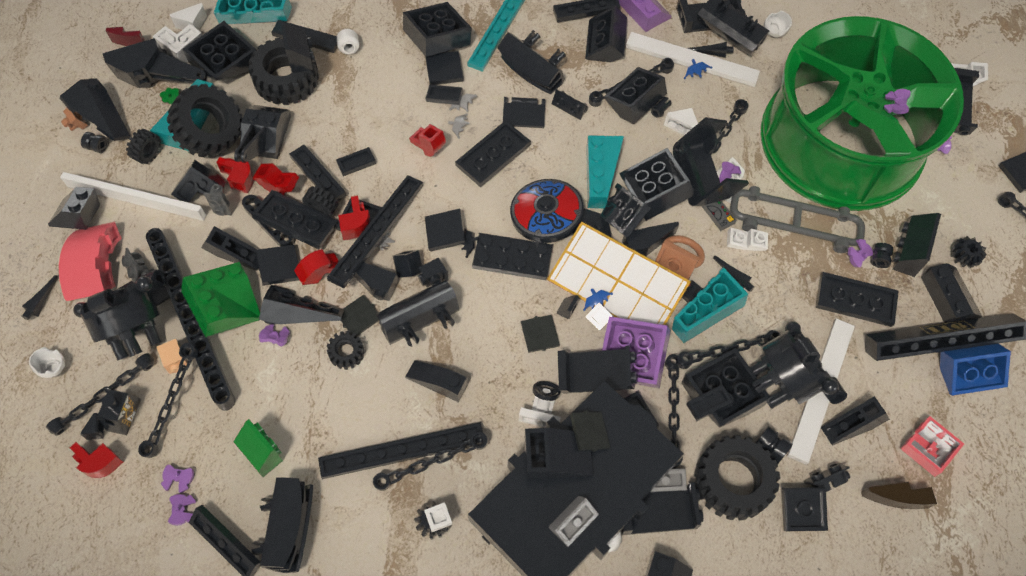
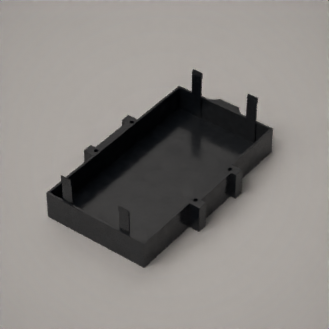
M605 381L572 412L579 413L587 410L588 412L602 413L610 448L595 452L591 450L593 477L527 479L525 451L519 457L514 453L508 459L507 468L511 472L468 513V520L482 534V539L488 545L492 544L522 576H571L592 553L602 560L610 550L608 544L634 517L639 521L649 507L642 500L684 455L680 449L657 429L656 419L640 404L632 405L628 403ZM570 415L562 423L554 416L546 422V428L574 431ZM578 496H581L589 501L599 515L568 547L550 530L549 526Z

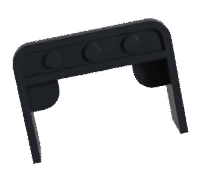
M705 117L673 146V156L690 180L695 193L694 196L688 198V202L692 206H703L729 199L749 184L748 180L726 178L720 183L711 153L718 145L716 133L728 124L726 120Z

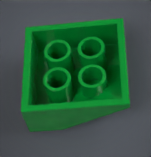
M240 262L183 277L181 291L205 337L259 321L260 311L248 276Z

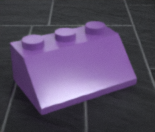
M618 0L620 6L645 32L672 17L657 0Z

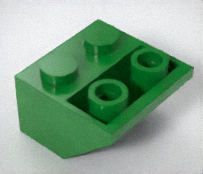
M248 419L233 442L259 474L264 477L283 462L279 456L282 452L258 422L253 424Z

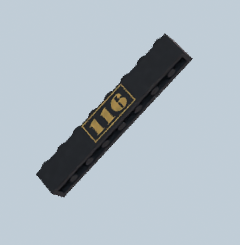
M1012 313L866 334L865 352L876 361L1026 340V320Z

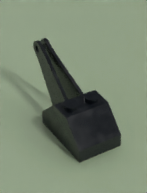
M155 38L102 53L106 65L118 79L137 88H147L152 84H156L158 80L194 83L196 79L207 81V75L202 69L165 54Z
M260 105L246 108L241 122V143L234 154L235 161L246 163L257 156L278 159L291 118L290 110Z

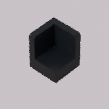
M419 250L403 251L393 255L398 278L412 277L419 274L418 267L422 266Z

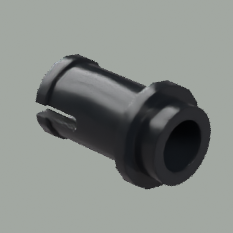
M663 97L657 105L652 106L651 113L654 117H662L664 111L671 106V100L665 103L669 99L668 97Z

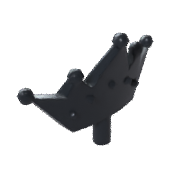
M465 228L466 244H462L464 247L461 250H466L465 257L468 258L475 248L474 241L479 240V237H474V233Z

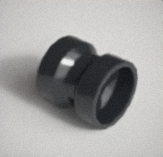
M85 132L81 138L82 148L87 150L93 149L97 153H103L108 145V140L105 136H96L92 132Z
M887 243L875 244L871 264L877 268L890 267L892 261L890 256L893 255V246Z

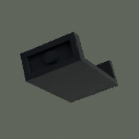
M678 0L676 10L684 33L712 30L697 20V14L706 3L688 5L687 0ZM729 0V5L731 4L735 9L740 10L742 14H746L741 6V0Z
M954 68L962 85L964 105L961 120L953 133L970 135L978 128V124L972 123L973 83L979 78V71Z
M630 345L625 346V349L579 353H568L566 350L558 351L559 391L563 394L593 392L604 381L614 390L635 389V383H638L637 371H634L633 364L637 362L636 351H633Z
M690 482L687 490L650 492L642 500L649 507L639 521L634 517L621 532L622 535L698 529L704 520L703 512L698 506V501H700L699 489L695 488L694 482Z

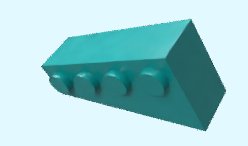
M218 0L214 15L218 23L225 21L227 24L288 21L292 6L289 0Z
M196 79L192 84H196L198 87L200 84H207L208 87L214 86L213 83ZM192 109L191 118L194 124L201 130L210 112L203 109ZM167 111L152 127L150 132L160 137L161 143L159 144L182 149L179 147L180 143L173 140L172 136L174 134L168 130L170 124L167 123V116L169 115Z
M588 135L586 146L587 208H605L624 136Z
M723 267L715 278L713 277L708 285L674 317L672 330L683 343H686L743 308L746 304L748 293Z

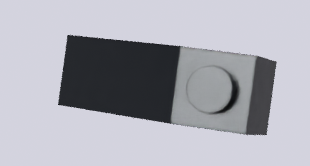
M673 222L633 230L628 238L623 235L622 243L636 252L647 256L662 245L666 238L676 234L679 223Z
M215 226L212 228L201 247L202 249L219 258L233 263L240 262L241 266L255 271L258 270L257 249Z
M365 262L354 275L367 291L378 300L390 301L398 284L397 273Z
M414 360L405 376L406 379L458 403L468 386L467 377L450 369Z
M874 396L822 426L821 429L833 446L868 432L890 419Z

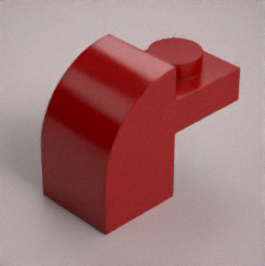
M431 124L425 129L420 127L409 137L410 142L421 148L424 154L432 157L446 144L443 131Z
M219 157L216 163L221 173L229 175L227 180L231 189L249 193L254 183V174L249 163L236 162L231 158Z
M265 163L259 166L253 179L267 191L274 190L284 195L295 188L299 176L296 173H283L273 163Z
M358 195L351 196L353 213L338 215L343 240L358 238L371 222L369 211L365 210L364 203L359 201Z
M323 249L316 250L305 256L299 262L294 272L302 285L317 284L324 274L330 273L339 260L335 253L325 254Z
M77 442L69 447L75 453L72 457L79 463L76 469L91 478L106 477L123 463L104 443L91 454Z

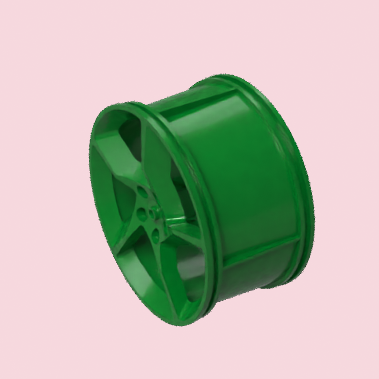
M867 16L842 17L823 22L803 34L789 52L783 70L782 86L773 95L762 116L760 136L764 154L772 169L787 186L817 204L834 209L848 207L850 211L881 208L899 200L915 185L925 167L927 157L937 151L957 128L964 105L962 85L956 70L944 53L930 40L906 26L889 20ZM839 81L837 89L826 104L809 114L802 112L797 101L795 89L815 82ZM907 89L911 92L910 97L907 99L909 112L902 115L912 130L916 148L899 121L893 117L897 114L893 112L888 113L884 109V105L895 104L894 100L885 99V95L891 91ZM842 112H847L851 115L848 122L852 127H858L862 123L874 130L886 153L885 155H869L849 150L827 139L820 133V130L836 119Z

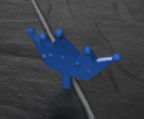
M692 59L693 65L688 67L684 79L688 75L693 77L694 73L701 78L702 70L706 72V68L712 69L713 67L704 62L696 63L695 59Z
M592 288L591 292L593 295L586 299L583 311H586L588 307L593 309L598 303L603 305V300L608 302L607 296L613 295V293L603 290L596 293L594 288Z

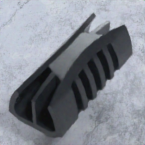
M708 0L697 14V20L752 57L753 51L757 50L759 45L764 42L770 31L760 25L758 19L754 21L753 16L747 17L746 14H742L740 10L735 9L731 4L729 5V0L727 2L725 0Z
M534 30L531 31L525 40H521L508 32L498 46L504 62L520 77L549 94L556 91L564 82L563 71L557 65L566 57V54L563 51L560 52L558 48L550 59H546L531 48L541 38L538 33L535 34Z
M445 280L413 294L375 315L379 319L380 328L389 345L405 338L408 346L412 347L410 339H413L416 344L419 343V337L415 332L439 320L445 329H448L446 321L453 326L455 321L450 315L459 311V305L453 288Z
M276 477L273 498L261 499V501L268 503L260 505L261 511H270L265 541H254L252 543L260 547L251 550L254 555L262 554L260 563L262 568L280 573L299 572L310 519L313 497L312 484L305 485V482H300L299 478Z

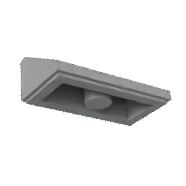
M672 468L651 492L687 490L686 469Z
M578 496L555 519L549 528L569 547L599 514L586 498Z

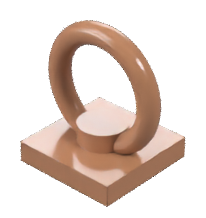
M674 235L663 241L655 262L689 280L694 269L704 263L705 253L696 241L685 236ZM673 243H683L695 250L697 256Z

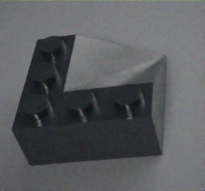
M448 2L403 12V31L425 57L463 48L471 44V26Z
M222 21L183 48L188 62L192 66L202 69L209 78L215 81L249 72V60L256 50L225 21Z
M668 148L619 173L628 191L651 207L644 216L645 221L695 195L690 180Z
M736 348L686 374L681 383L692 399L720 385L724 386L733 403L709 415L719 428L762 408L771 398L766 390H763L761 393L756 391L755 388L757 387H754L752 382L756 381L757 377Z

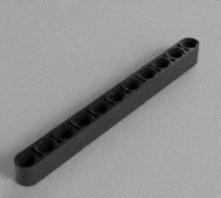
M152 228L146 233L147 243L158 269L166 278V289L187 340L198 348V356L195 359L210 396L219 409L223 411L230 410L235 405L234 395L209 336L205 337L181 291L183 275L163 232L159 228ZM206 346L204 350L199 351L201 347ZM213 362L212 366L206 368L207 364ZM220 379L219 383L213 385L215 380ZM223 396H227V399L225 401L220 402V399Z

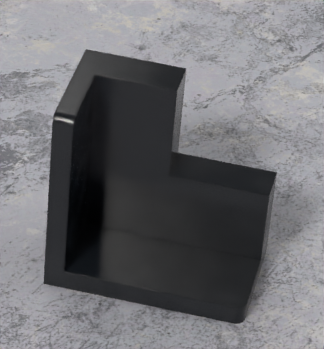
M194 160L174 187L171 195L180 201L189 203L197 191L203 195L204 192L210 193L214 184H219L224 188L226 179Z

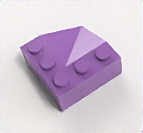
M609 316L602 351L625 349V346L630 345L633 351H636L637 362L633 363L634 371H637L638 383L635 384L660 389L671 330L667 325Z

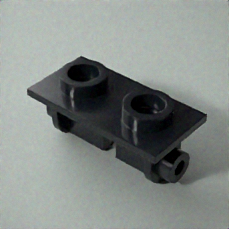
M556 89L551 103L581 120L583 113H586L589 108L586 106V103H582Z
M840 463L831 464L823 472L812 473L810 478L804 480V483L811 484L812 487H826V492L832 490L829 482L832 483L834 488L848 482L850 474L845 470L850 469V467Z

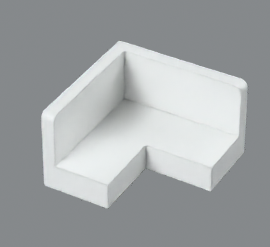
M190 24L178 34L164 26L153 35V38L156 39L162 49L166 50L167 55L187 63L188 60L183 48L201 37L202 32Z

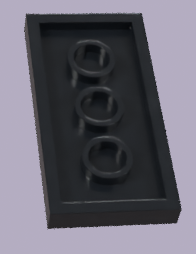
M505 120L455 161V166L481 187L531 145V140Z
M274 190L270 191L252 213L253 219L318 250L338 223V220Z
M479 233L472 269L547 280L552 244Z
M822 272L816 308L893 327L896 320L899 290Z

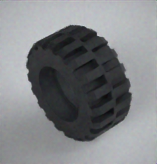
M279 37L273 41L268 40L265 42L266 44L258 46V50H255L251 55L248 69L255 90H257L260 97H264V100L272 101L278 105L279 103L289 105L292 102L295 104L300 99H306L307 95H310L314 88L317 87L319 73L316 60L312 62L313 70L291 73L286 76H273L271 74L278 68L290 66L284 40Z
M195 84L184 89L168 110L169 115L167 116V123L170 124L168 130L174 134L172 136L173 140L180 143L179 147L183 150L185 148L188 149V153L192 155L197 153L199 157L204 158L206 155L208 157H215L217 154L221 155L228 150L241 135V122L243 119L242 114H239L240 108L238 104H234L235 100L232 96L228 97L226 95L227 92L217 90L218 87L213 85L208 87L207 84H200L198 87ZM203 109L210 112L218 121L219 133L210 134L200 130L191 118V110Z
M727 435L720 440H715L706 448L696 464L697 468L694 471V477L697 479L694 483L695 488L700 490V500H706L705 506L709 510L714 508L716 510L715 514L720 517L724 514L728 520L738 518L741 521L746 520L748 517L753 518L773 502L776 497L775 493L779 491L780 484L777 481L780 479V472L775 471L778 464L776 460H771L772 453L761 448L763 444L759 441L755 444L752 442V438L747 436L741 439L740 435H733L732 438ZM736 461L749 469L754 479V489L750 494H734L724 487L718 474V468L722 462Z

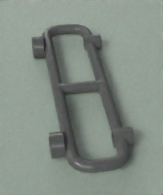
M751 186L749 190L741 189L731 198L730 211L736 219L743 221L742 229L747 232L750 229L757 230L759 224L834 242L833 250L837 253L848 252L849 246H857L856 240L864 239L865 237L864 221L859 216L851 214L848 207H840L837 211L760 193V188L757 186ZM744 196L748 197L751 201L761 200L795 208L793 225L741 213L738 211L739 198ZM802 210L835 217L841 222L852 221L857 224V237L852 239L800 227Z

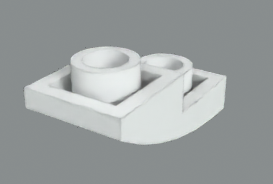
M730 228L727 231V247L741 250L766 251L768 249V233L755 229H750L747 232Z

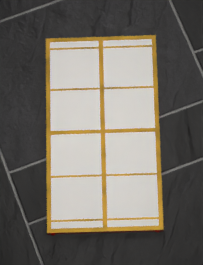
M582 221L547 278L549 282L572 295H577L579 299L585 302L588 297L593 295L591 292L592 288H594L596 293L600 290L612 292L613 295L607 296L608 302L603 300V306L613 317L660 325L667 324L691 283L688 279Z

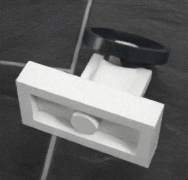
M536 382L532 389L535 395L532 410L521 407L519 421L546 428V422L553 416L559 422L561 420V417L551 415L554 402L560 397L561 392L559 387L552 382ZM541 385L550 386V387H552V388H554V389H550V388H547V387H541Z

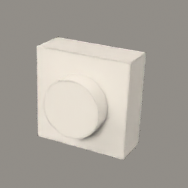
M598 303L586 318L601 330L608 322L609 316L613 317V315L602 304Z
M445 502L424 510L431 532L452 525Z

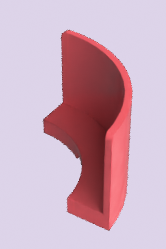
M115 221L88 227L86 230H76L66 239L59 258V280L66 301L90 297L103 290L116 287L112 275L111 262L108 261L109 254L113 253L116 244L122 239Z

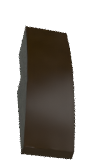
M909 482L868 487L861 492L862 497L871 501L901 509H929L937 504L932 487L911 490Z

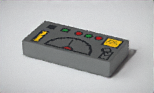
M722 201L702 206L720 231L736 224L737 220Z

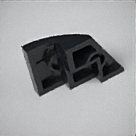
M617 183L615 186L617 191L614 196L608 199L600 217L628 238L651 207Z

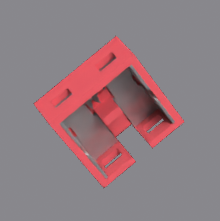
M929 416L915 430V434L905 442L901 450L936 477L944 471L963 447L964 443Z

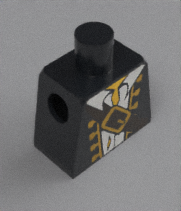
M109 389L106 396L102 398V406L98 413V419L105 430L127 436L141 399L129 393Z

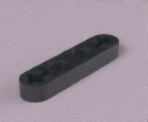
M251 194L243 198L242 205L245 211L252 217V213L255 210L248 203H254L257 208L262 201L257 196ZM255 220L279 246L294 244L295 240L293 237L278 230H269L270 226ZM282 233L285 238H288L289 240H282L280 234Z

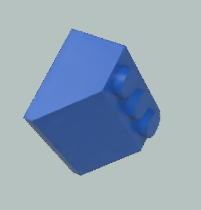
M992 344L941 352L940 370L949 394L953 396L1008 387L1011 351L1000 344Z

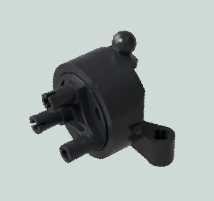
M160 270L151 271L140 276L136 282L127 285V288H119L114 291L106 289L91 295L86 303H77L73 308V312L77 317L83 319L94 343L105 340L107 345L111 346L117 361L127 356H135L143 352L135 338V332L139 330L144 331L150 346L162 342L154 318L159 316L160 312L150 291L164 286L166 278Z
M796 321L788 322L784 333L764 344L762 349L765 356L761 358V361L750 367L756 377L767 371L766 375L752 382L753 386L757 387L755 389L758 393L774 384L780 386L781 390L772 394L767 402L771 409L793 398L799 404H802L820 392H823L832 404H839L847 398V393L838 379L831 377L827 371L821 368L822 363L819 360L820 354L808 337H804L801 332V326Z

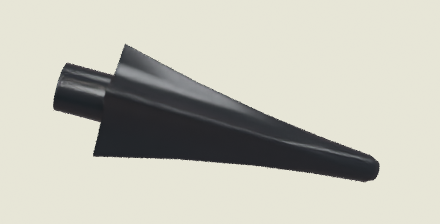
M727 42L687 49L726 58V53H733L734 46H727Z
M713 256V259L722 268L724 267L743 289L745 288L751 292L755 288L750 283L752 277L732 267L718 256Z
M54 275L40 291L22 305L25 309V312L22 314L24 319L29 320L32 315L39 316L49 292L58 279L57 275Z

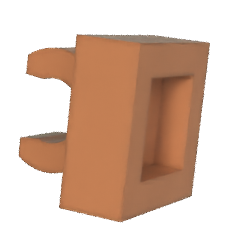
M68 108L63 111L66 115V118L61 121L64 127L68 126L73 131L77 127L84 130L88 126L86 121L82 119V115L78 112L73 113Z

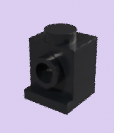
M439 257L418 267L419 275L417 277L422 286H433L440 283L443 279L444 281H449L448 271Z

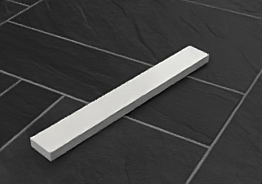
M631 32L626 43V48L661 59L671 58L674 63L687 67L693 65L692 59H695L696 63L704 62L713 67L712 69L706 68L707 73L755 87L760 73L759 70L634 32Z
M63 172L60 177L69 188H94L97 195L202 221L206 217L200 205Z
M837 318L833 323L820 360L822 363L821 368L827 371L831 377L838 378L855 327ZM823 392L806 401L792 440L793 445L787 457L805 465L810 461L829 404V400Z

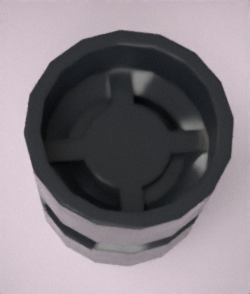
M770 426L767 427L756 441V443L759 441L763 444L761 448L772 453L770 458L772 461L776 460L777 464H779L793 445L786 438H779L778 432Z

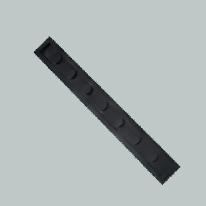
M409 175L406 176L327 276V281L341 288L347 286L423 187L422 181Z
M481 422L318 457L321 478L327 479L431 456L446 449L454 450L459 448L461 443L471 439L474 433H483ZM481 438L476 440L477 445H481L483 443V439ZM470 442L464 446L472 447V444Z

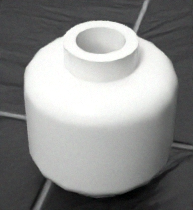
M343 29L338 33L337 47L339 51L344 54H353L358 50L359 38L354 30Z

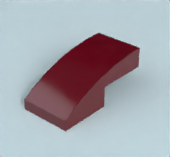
M111 27L105 30L111 42L118 45L129 46L145 41L140 30L126 32L123 27Z

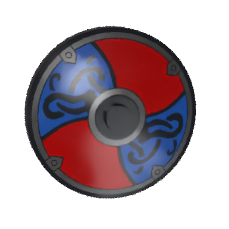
M541 179L525 185L516 193L511 202L510 215L513 226L523 237L535 242L550 243L562 240L577 230L583 220L584 205L580 193L569 183L557 179Z

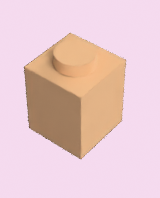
M177 339L157 346L162 364L169 374L178 372L182 359L179 355L181 345ZM185 359L183 365L186 366L188 362Z

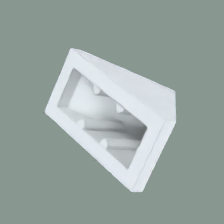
M199 3L172 13L170 17L177 29L183 30L190 24L197 30H200L207 15L203 4Z
M689 108L668 112L664 126L685 135L698 122L693 109Z

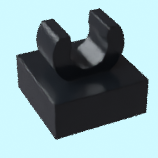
M691 280L690 286H688L682 298L689 303L703 288Z

